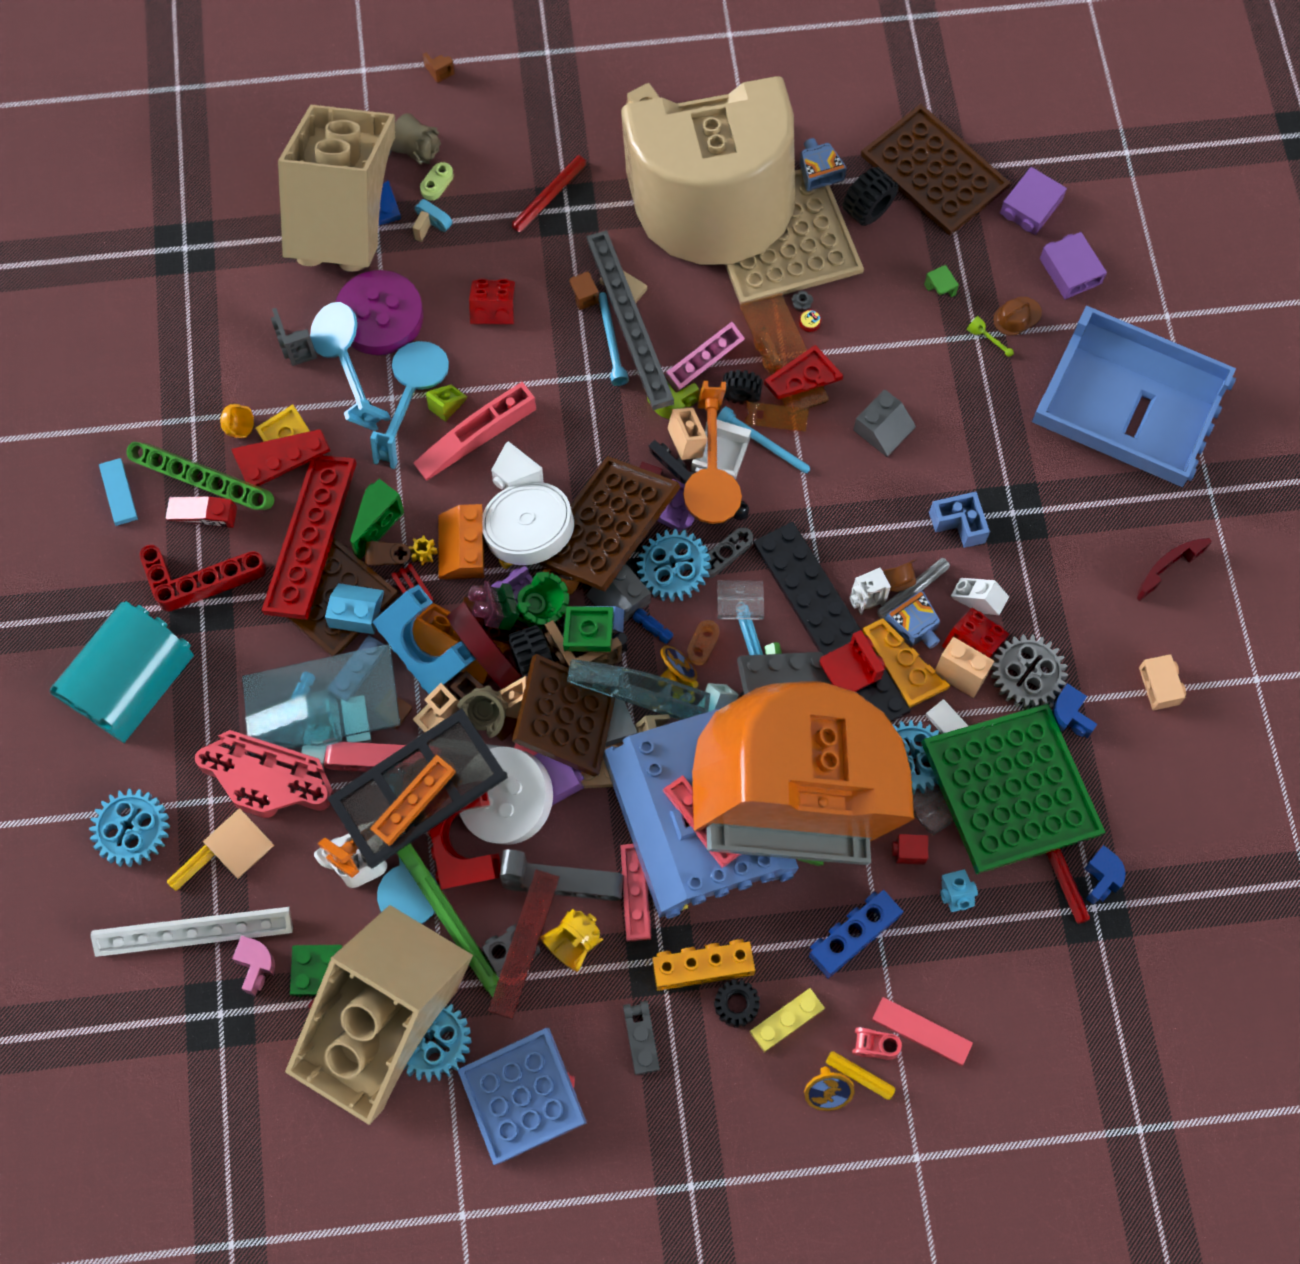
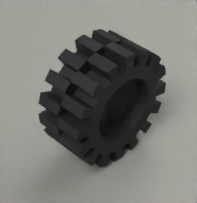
M732 370L723 376V382H726L724 398L727 401L733 400L732 403L735 404L740 402L741 405H744V403L750 405L751 402L757 403L760 400L763 380L760 379L759 375L755 376L753 372L749 374L746 370L744 372L740 370L734 372Z
M735 979L730 983H724L723 987L719 988L715 998V1012L719 1015L721 1021L726 1022V1025H733L737 1028L741 1025L744 1027L747 1023H751L757 1015L760 998L757 995V990L753 989L750 983L746 984L744 980L736 981ZM739 994L746 999L747 1007L744 1011L735 1013L729 1009L727 1001L732 995Z

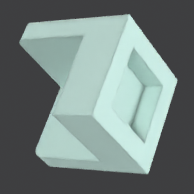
M708 683L700 709L706 713L723 708L737 700L739 694L726 684Z

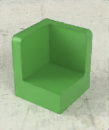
M946 265L927 273L924 283L928 291L935 288L939 295L948 292L951 297L956 295L959 286Z

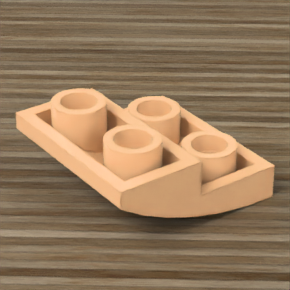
M240 808L203 841L237 879L274 847L273 843Z

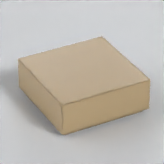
M421 211L412 227L415 240L422 242L431 226L429 213Z

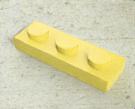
M809 988L750 1030V1033L765 1053L825 1008L811 988Z

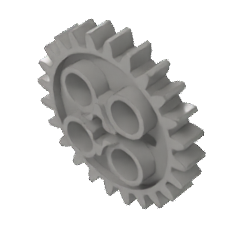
M1022 634L1019 641L1014 636L1011 643L1005 641L1003 644L1004 648H998V655H994L992 659L996 663H993L991 667L995 671L992 673L991 678L998 679L994 687L1001 686L999 695L1008 694L1007 702L1012 698L1015 699L1014 706H1017L1019 702H1023V707L1026 709L1029 703L1034 708L1038 706V702L1041 705L1047 704V700L1053 702L1055 695L1059 696L1062 692L1060 688H1064L1066 685L1063 680H1066L1068 674L1063 671L1066 670L1067 665L1060 664L1065 657H1057L1056 654L1059 648L1052 650L1050 648L1052 645L1051 641L1046 645L1043 644L1044 637H1041L1039 641H1035V636L1032 635L1030 640H1027L1026 636ZM1021 653L1029 654L1031 659L1023 658ZM1040 656L1042 659L1037 663L1034 670L1030 672L1023 684L1018 687L1017 683L1021 680L1024 673L1028 671L1035 659ZM1040 667H1047L1050 673L1043 672ZM1008 670L1016 671L1018 676H1011ZM1027 684H1034L1037 690L1029 689Z

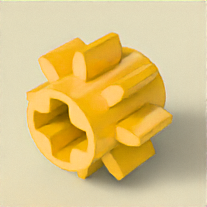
M425 535L417 540L414 538L413 546L409 547L412 561L418 560L421 562V566L429 561L432 563V556L438 554L437 548L434 547V540L428 541L425 539Z

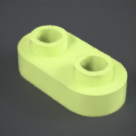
M440 162L433 166L420 184L423 198L436 200L442 195L453 180L454 175L451 165Z

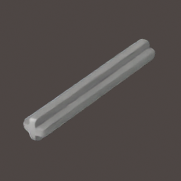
M945 558L939 559L916 578L914 586L900 591L880 607L877 612L878 616L881 619H886L889 612L925 589L950 567L949 562Z

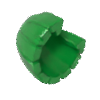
M536 573L531 584L523 587L517 595L519 613L523 615L525 620L538 626H544L552 620L556 622L566 612V606L569 605L567 586L561 581V578L553 573Z

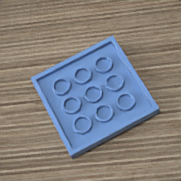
M544 1028L458 1070L493 1165L505 1162L587 1123L550 1028Z

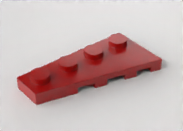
M320 429L231 449L245 482L256 486L263 485L331 451L323 431Z

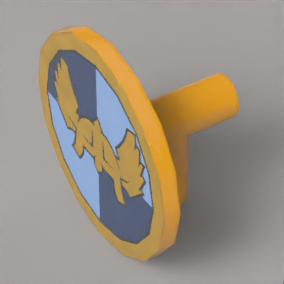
M669 645L662 647L660 650L661 657L668 666V669L657 679L661 685L669 682L671 689H677L680 686L676 676L686 682H694L698 676L688 658L674 647Z
M822 1067L820 1069L821 1075L814 1077L805 1087L806 1102L811 1107L822 1111L837 1110L844 1107L852 1100L855 1093L854 1085L850 1078L840 1073L830 1072L829 1067Z

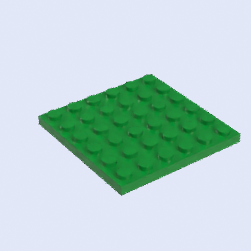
M1049 704L925 738L921 742L976 874L1093 839L1106 833Z

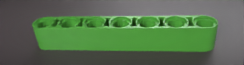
M133 442L127 447L126 453L129 460L226 499H232V501L256 510H268L274 504L273 494L266 489L154 445ZM140 448L143 449L142 457H139L138 454ZM160 455L163 457V463L161 465H159L158 458ZM180 463H182L183 470L181 473L178 472V466ZM200 471L203 473L201 481L198 480V473ZM219 479L223 480V487L221 489L218 487ZM240 486L243 488V495L241 497L238 495ZM260 494H262L264 498L262 505H259L258 503V497Z

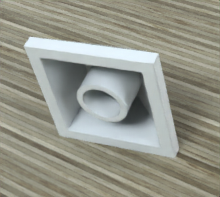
M508 441L491 470L493 483L500 489H506L516 484L544 482L542 467Z

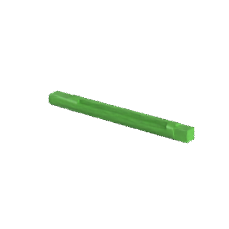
M411 843L398 851L399 858L456 945L473 955L469 965L486 991L490 993L496 1003L508 996V993L501 984V980Z

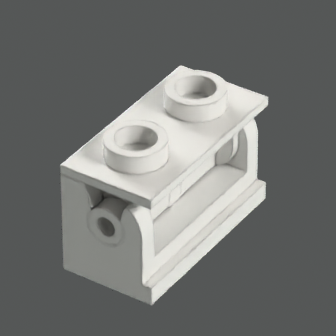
M881 568L855 578L850 602L854 609L857 608L860 614H863L864 609H870L879 604L882 606L887 601L891 586Z

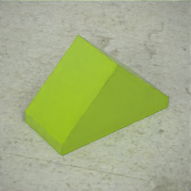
M453 385L440 387L426 393L429 410L445 422L467 399V396Z

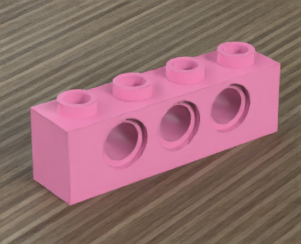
M730 322L664 373V376L673 390L678 392L745 340V338L734 323Z

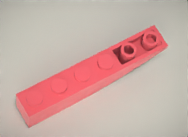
M520 382L449 431L413 463L426 481L534 412L536 410L535 397L525 384Z

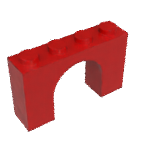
M481 782L455 787L462 796ZM441 789L424 808L428 818L453 802L446 789ZM488 792L428 831L433 844L431 848L432 858L436 861L437 866L436 880L441 890L500 878L501 861L499 853L467 858L456 852L449 837L451 823L458 814L466 810L490 805Z

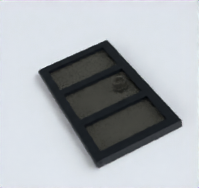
M461 708L327 799L365 858L368 867L373 869L506 780L508 776ZM438 755L455 769L456 773L393 844L389 846L370 828L429 762Z

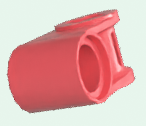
M855 1028L857 1039L855 1049L852 1050L853 1055L884 1060H893L899 1055L902 1042L897 1035L878 1032L868 1028ZM887 1041L893 1042L896 1045V1051L893 1053L886 1052L883 1044Z

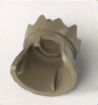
M405 113L395 122V139L391 150L407 154L419 164H422V162L430 164V160L438 153L439 146L441 145L440 139L437 137L439 132L435 127L422 125L412 114Z
M486 686L481 689L476 688L459 701L457 707L464 710L477 730L487 731L488 737L492 738L503 727L508 703L503 700L500 692L492 690L491 686Z

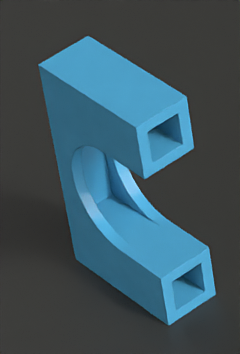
M418 584L406 591L372 623L390 644L392 650L405 663L407 669L420 682L421 687L430 694L440 683L446 685L475 661L476 658L462 640L441 656H431L418 647L413 637L414 621L433 603Z

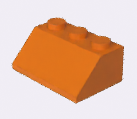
M482 504L458 505L438 515L439 579L485 578Z

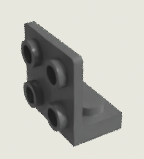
M273 308L274 317H271V321L284 358H289L292 366L316 359L317 355L308 329L298 330L286 336L277 308Z

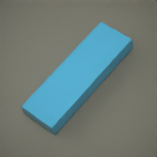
M119 458L99 464L115 525L118 526L138 520L122 459Z

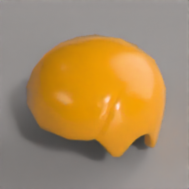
M240 404L226 406L220 417L221 428L230 437L246 438L251 434L254 427V416L251 409Z

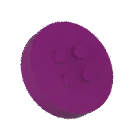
M374 270L357 275L343 286L336 298V302H341L351 307L356 314L357 330L351 347L366 354L386 355L397 352L401 347L411 343L417 337L423 324V307L418 290L407 278L392 271Z

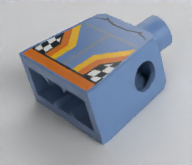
M814 138L804 142L805 150L801 151L800 167L806 191L845 179L846 166L831 144L818 145Z
M922 590L887 614L885 620L910 646H914L922 640L929 649H932L940 642V639L934 633L940 624V620Z

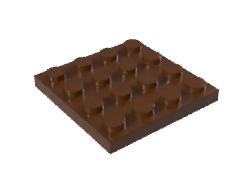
M333 538L308 620L287 618L333 659L361 633L329 628L325 615L329 598L338 583L384 590L379 614L399 595L395 588L365 565L364 562L335 538Z
M536 654L531 660L512 742L596 777L601 769L617 690Z

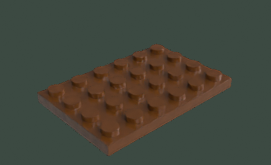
M919 104L865 147L860 155L870 165L879 167L898 184V190L949 236L1010 186V182L922 104Z
M607 456L570 505L574 516V530L569 542L556 555L536 564L550 568L553 571L605 592L681 488L679 482Z

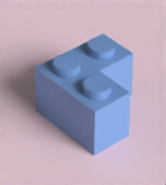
M977 492L932 502L929 515L935 533L957 528L964 548L986 543L990 531Z

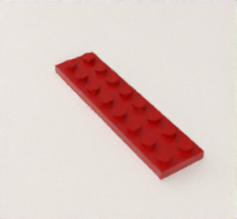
M322 455L310 461L261 610L264 615L308 620L357 465L355 458Z

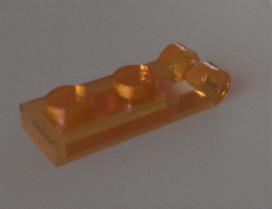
M747 402L746 409H748V415L745 417L744 422L746 425L806 432L809 409ZM757 410L764 411L763 419L756 418Z

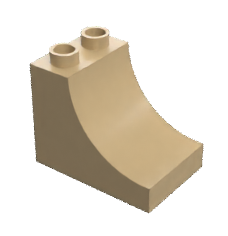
M319 105L309 106L278 160L283 257L295 258L299 264L304 266H316L322 262L337 263L340 268L346 271H359L364 267H369L378 248L381 193L389 152L395 139V114Z
M389 905L332 956L285 1072L370 1125L384 1110L394 1086L420 1041L446 1004L457 993L473 955Z

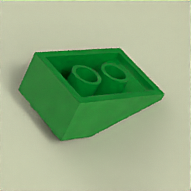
M381 479L371 483L366 488L350 539L354 554L360 560L365 556V542L379 541L405 513L400 494Z

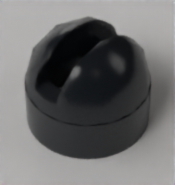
M741 501L740 507L744 508H739L733 516L736 520H744L749 514V507L744 501Z

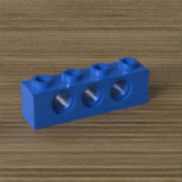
M882 890L879 894L876 891L873 892L865 900L867 904L861 909L858 907L854 908L847 915L848 920L841 925L838 922L828 931L831 934L825 940L819 938L810 946L812 951L809 954V958L828 979L901 917L904 911L885 890ZM866 913H876L879 920L876 922L868 920ZM851 927L859 929L861 936L852 937L848 933V929ZM839 943L842 946V952L834 953L830 949V944Z

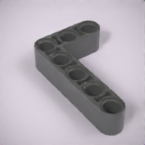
M518 850L503 851L500 870L502 886L507 890L608 901H619L622 897L624 875L621 873L527 863L525 853Z

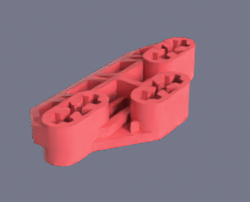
M232 730L218 735L220 740L201 748L195 755V762L201 771L216 777L235 806L244 812L262 818H270L276 814L278 809L294 804L317 811L325 810L331 804L327 798L334 794L318 758ZM224 744L229 746L236 745L232 755L229 754V749L221 746ZM247 751L260 756L267 755L263 765L260 764V759L246 755ZM278 762L291 766L297 765L294 775L291 774V769L277 765ZM232 765L234 766L233 769H228V771H226V769L224 768V767L231 768ZM309 772H319L321 774L322 779L310 776L308 774ZM245 794H246L247 797L249 798V799H247V798H242L241 801L239 800V797H244ZM322 794V795H323V798H318L317 801H316L315 798L313 797V796L319 797V796ZM267 801L270 803L269 806H268V805H264L263 808H262L261 805L259 804V803H261V804H266Z

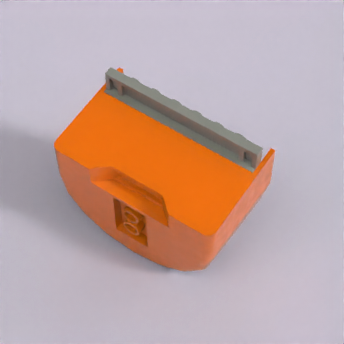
M819 681L776 683L762 686L716 711L698 737L692 770L694 831L699 832L707 827V851L868 865L871 863L870 841L914 820L911 769L903 739L884 712L854 691Z

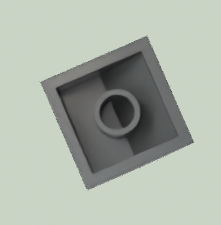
M884 389L856 418L853 431L888 457L916 428V425L903 403Z
M627 564L623 566L605 592L592 587L586 594L594 606H616L624 609V622L630 619L639 608L643 609L651 603V592Z

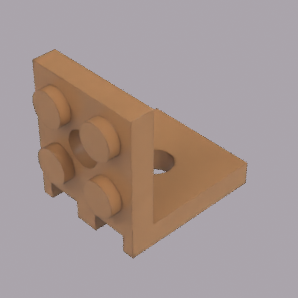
M552 620L545 624L546 633L543 635L550 653L555 654L557 659L555 662L590 678L622 661V644L618 637L612 639L611 652L589 651L575 658L572 651H564V638L555 622Z

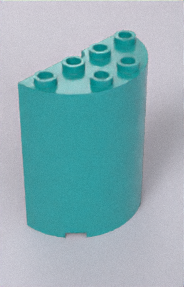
M127 601L121 602L49 689L51 695L79 714L87 717L122 743L127 741L194 657V654L189 649L191 644L181 637L178 639L166 628L168 626L167 623L159 617L153 619L144 607L140 605L134 607Z

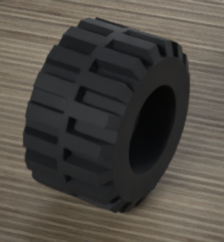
M873 167L863 173L852 184L844 198L842 208L859 224L867 226L880 218L890 207L896 197L898 184L879 167Z
M537 625L509 634L510 649L517 669L522 675L521 678L524 676L528 677L531 660L534 655L538 654L553 661L545 637Z

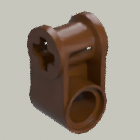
M365 542V565L402 564L407 562L411 555L409 547L403 543ZM394 551L401 552L402 556H395Z

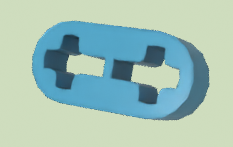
M422 199L415 206V211L418 215L421 211L429 213L430 224L443 232L447 231L453 224L448 214L425 199Z

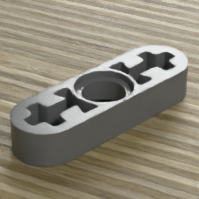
M738 528L707 553L711 559L706 562L712 564L715 561V557L717 561L713 564V570L706 569L710 576L705 578L715 577L752 546L753 534L749 529ZM739 536L742 538L746 536V543L744 541L738 543ZM723 548H728L732 551V555L724 558L719 552Z

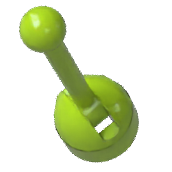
M979 316L967 327L966 330L973 335L983 334L1001 348L1007 357L1013 356V349L1005 347L985 331L986 324Z

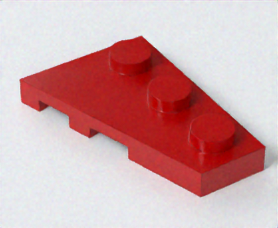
M814 345L766 378L764 385L779 400L843 380L844 375Z

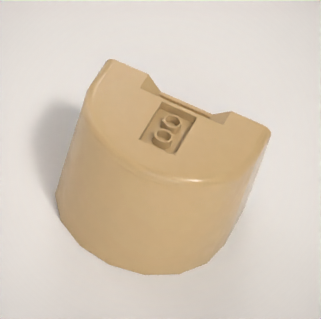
M776 76L743 82L729 94L675 103L664 98H656L629 103L623 106L621 114L626 173L635 211L647 236L667 253L700 265L733 264L762 253L784 234L795 210L794 114L782 77Z

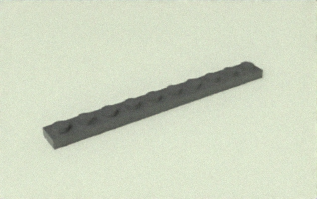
M607 230L587 236L591 253L653 411L673 405L674 398Z

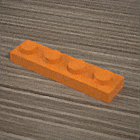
M436 755L370 829L391 846L456 773L455 769Z

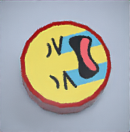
M815 310L804 311L800 315V327L806 332L818 330L821 324L820 314Z

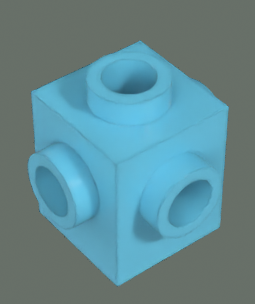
M965 869L942 875L941 898L944 904L948 903L951 912L966 910L975 906V896L978 895L977 887L974 881H970Z

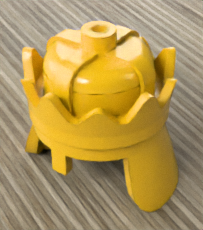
M574 909L570 912L567 911L559 926L540 937L546 948L558 960L576 972L581 968L588 951L604 940L600 938V930L595 925L596 918L590 913L586 916L583 912L575 911Z

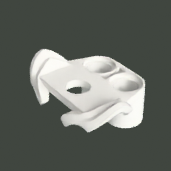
M374 822L361 825L358 828L361 832H363ZM348 833L331 840V842L341 847L347 841L352 840V837ZM375 835L367 843L375 854L381 850L384 841L378 835ZM322 848L314 852L316 860L323 867L334 869L350 888L359 887L381 876L387 870L386 861H383L373 869L368 867L365 858L360 850L357 849L351 858L359 873L351 878L327 861L328 852Z

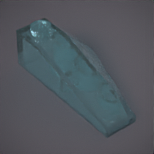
M328 689L304 694L245 717L247 736L266 742L290 743L291 745L304 744L311 745L312 747H323L342 742L337 698Z

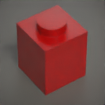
M899 834L896 841L892 842V856H896V864L925 865L928 860V835Z

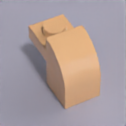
M440 683L424 699L428 704L413 720L424 732H427L460 710L457 707L459 700L444 684Z

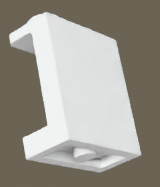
M717 420V468L724 470L736 480L750 441L751 430ZM706 423V429H705V434H706V436H707V423ZM707 443L703 458L693 459L691 472L707 469Z

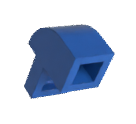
M1068 683L1055 701L1052 713L1062 733L1069 726L1075 734L1088 739L1097 723L1078 712L1087 696Z
M1104 845L1084 868L1099 880L1086 900L1093 905L1098 900L1103 902L1111 893V890L1116 893L1125 881V868L1122 861Z

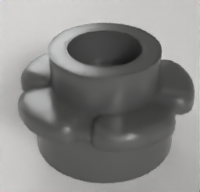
M799 291L798 294L795 293L792 296L794 308L800 312L808 310L811 307V303H813V297L810 294L808 295L806 291Z

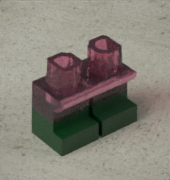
M485 581L482 587L473 585L468 593L469 601L476 602L473 606L474 617L483 618L485 626L511 631L520 615L511 584L502 583L500 588L491 587L490 583Z

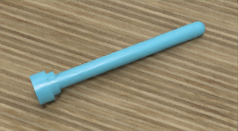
M601 292L599 293V303L613 365L610 374L611 382L615 386H621L629 382L628 372L621 365L607 295Z
M725 406L719 413L717 420L750 429L751 439L803 473L810 471L808 464L737 419L733 413L734 411L729 407Z

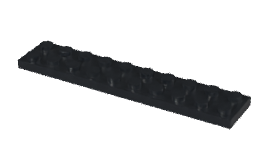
M792 521L753 541V546L818 651L826 655L850 643L852 635L861 629L794 522ZM886 669L882 679L856 691V693L884 712L890 722L901 718L911 711Z

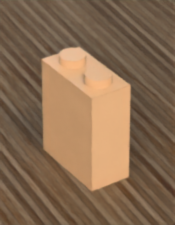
M953 637L941 655L935 671L942 680L974 698L985 681L994 660Z

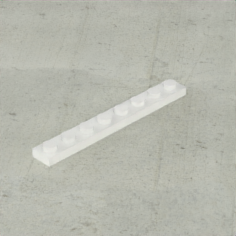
M290 907L92 930L91 940L95 957L238 940L241 938V935L255 938L288 934L293 932Z

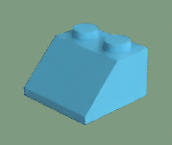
M338 583L330 595L325 615L329 628L375 634L376 627L372 622L379 616L384 590Z

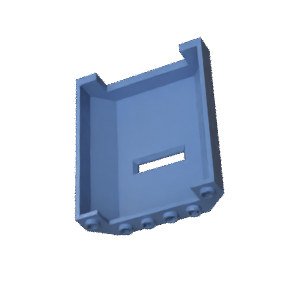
M1086 306L1054 376L1035 412L1032 423L1183 487L1187 480L1192 481L1196 473V466L1199 460L1195 458L1197 453L1202 454L1207 442L1203 440L1205 435L1209 437L1215 425L1211 421L1213 418L1217 419L1222 409V406L1219 405L1222 396L1227 389L1231 391L1236 381V378L1233 377L1236 368ZM1141 397H1144L1151 401L1135 437L1125 434Z
M720 709L630 735L623 739L624 744L616 748L611 746L604 751L603 759L659 918L666 916L667 919L673 918L680 914L685 904L692 902V905H698L705 902L707 897L713 895L716 898H720L729 894V890L738 888L739 891L750 888L753 882L761 880V883H766L780 879V882L790 880L799 868L796 859L745 854L740 855L721 868L711 853L707 851V848L698 838L691 826L686 827L683 815L663 792L666 786L683 775L693 787L692 770L698 737L714 713Z

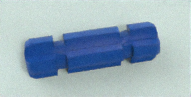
M639 608L634 613L633 619L639 624L642 623V626L654 636H659V640L663 643L668 644L672 640L673 632L667 628L664 629V625L651 615L647 616V612Z

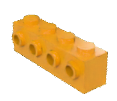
M743 939L730 941L729 945L720 946L719 943L708 944L705 946V949L696 950L695 947L681 949V953L671 954V951H663L657 953V957H652L657 991L753 976L755 973L750 942H744Z

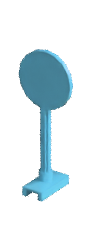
M341 302L330 303L321 309L313 321L310 334L313 347L318 354L326 358H336L337 356L340 358L357 402L344 412L346 420L376 431L378 429L377 422L381 419L389 421L391 418L387 411L370 405L369 401L366 400L347 352L356 336V314L351 307Z
M417 341L401 347L394 355L392 361L394 376L406 388L386 434L373 431L370 437L373 464L378 465L380 460L390 462V468L395 469L398 463L395 436L415 390L432 388L441 383L448 374L449 361L446 353L439 346L431 342Z
M398 769L399 774L383 775L397 798L403 792V783L407 775L404 769ZM404 830L399 837L404 835L406 833V830ZM399 858L400 865L392 868L384 875L378 886L377 902L380 911H384L391 905L423 924L434 915L435 911Z

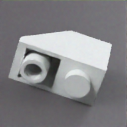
M960 578L951 594L954 600L983 614L1000 615L1009 598L995 580Z

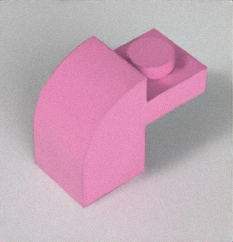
M241 935L232 959L239 965L249 967L242 989L246 993L256 996L257 991H260L264 985V973L274 975L275 961L270 951L261 942Z

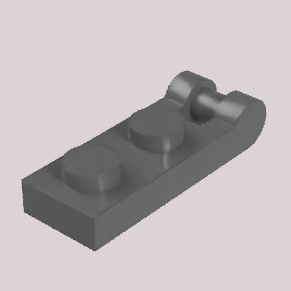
M642 1001L640 1005L634 1006L630 1004L623 1005L635 1075L660 1071L648 1001ZM642 1014L643 1021L634 1023L633 1016Z

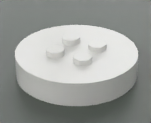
M544 482L512 485L499 492L488 503L483 512L482 532L490 551L500 560L515 565L536 564L553 557L566 546L574 530V516L567 497L557 487Z
M512 747L491 748L490 751L502 769L507 772L508 778L488 791L489 806L463 811L460 813V816L466 827L475 836L484 841L503 845L517 844L536 834L546 822L553 802L552 782L544 765L532 754ZM481 754L477 755L465 768L458 786L483 782L494 774Z

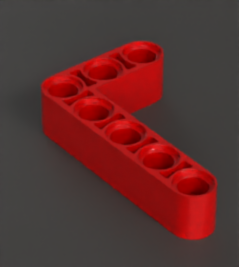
M146 545L140 551V559L153 596L160 608L168 612L264 576L267 570L262 556L258 552L251 551L172 580L166 561L157 546ZM157 556L155 560L148 561L150 557ZM252 563H259L258 566L250 568ZM237 571L235 575L228 576L229 572ZM164 575L161 580L155 581L158 576ZM209 579H215L213 583L206 584ZM193 587L190 592H184L186 588ZM171 595L168 600H162L164 596Z

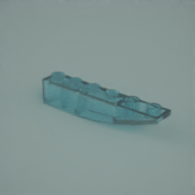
M574 659L570 661L567 682L663 715L669 714L670 717L678 720L709 711L711 693L664 677L625 667Z

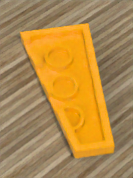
M884 618L863 628V634L871 639L873 650L882 657L885 669L910 708L949 689L950 685L945 680H942L936 674V671L930 665H927L919 657V654L903 641L904 639Z

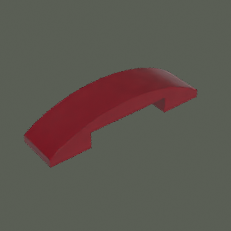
M1210 538L1193 540L1165 554L1153 566L1143 581L1137 599L1141 601L1158 587L1162 581L1159 577L1162 572L1182 557L1189 563L1207 550L1212 540Z
M465 602L446 616L472 655L501 689L514 683L522 676L510 659L505 657L478 622L479 619Z

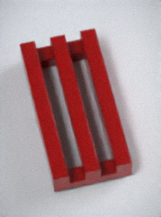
M411 563L407 565V568L399 569L398 573L394 572L391 574L399 590L404 594L406 589L399 578L403 577L411 589L415 587L407 575L411 573L416 583L420 585L434 603V599Z

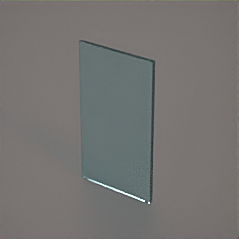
M390 644L242 676L248 736L287 749L400 725ZM249 752L251 757L259 756L257 754Z

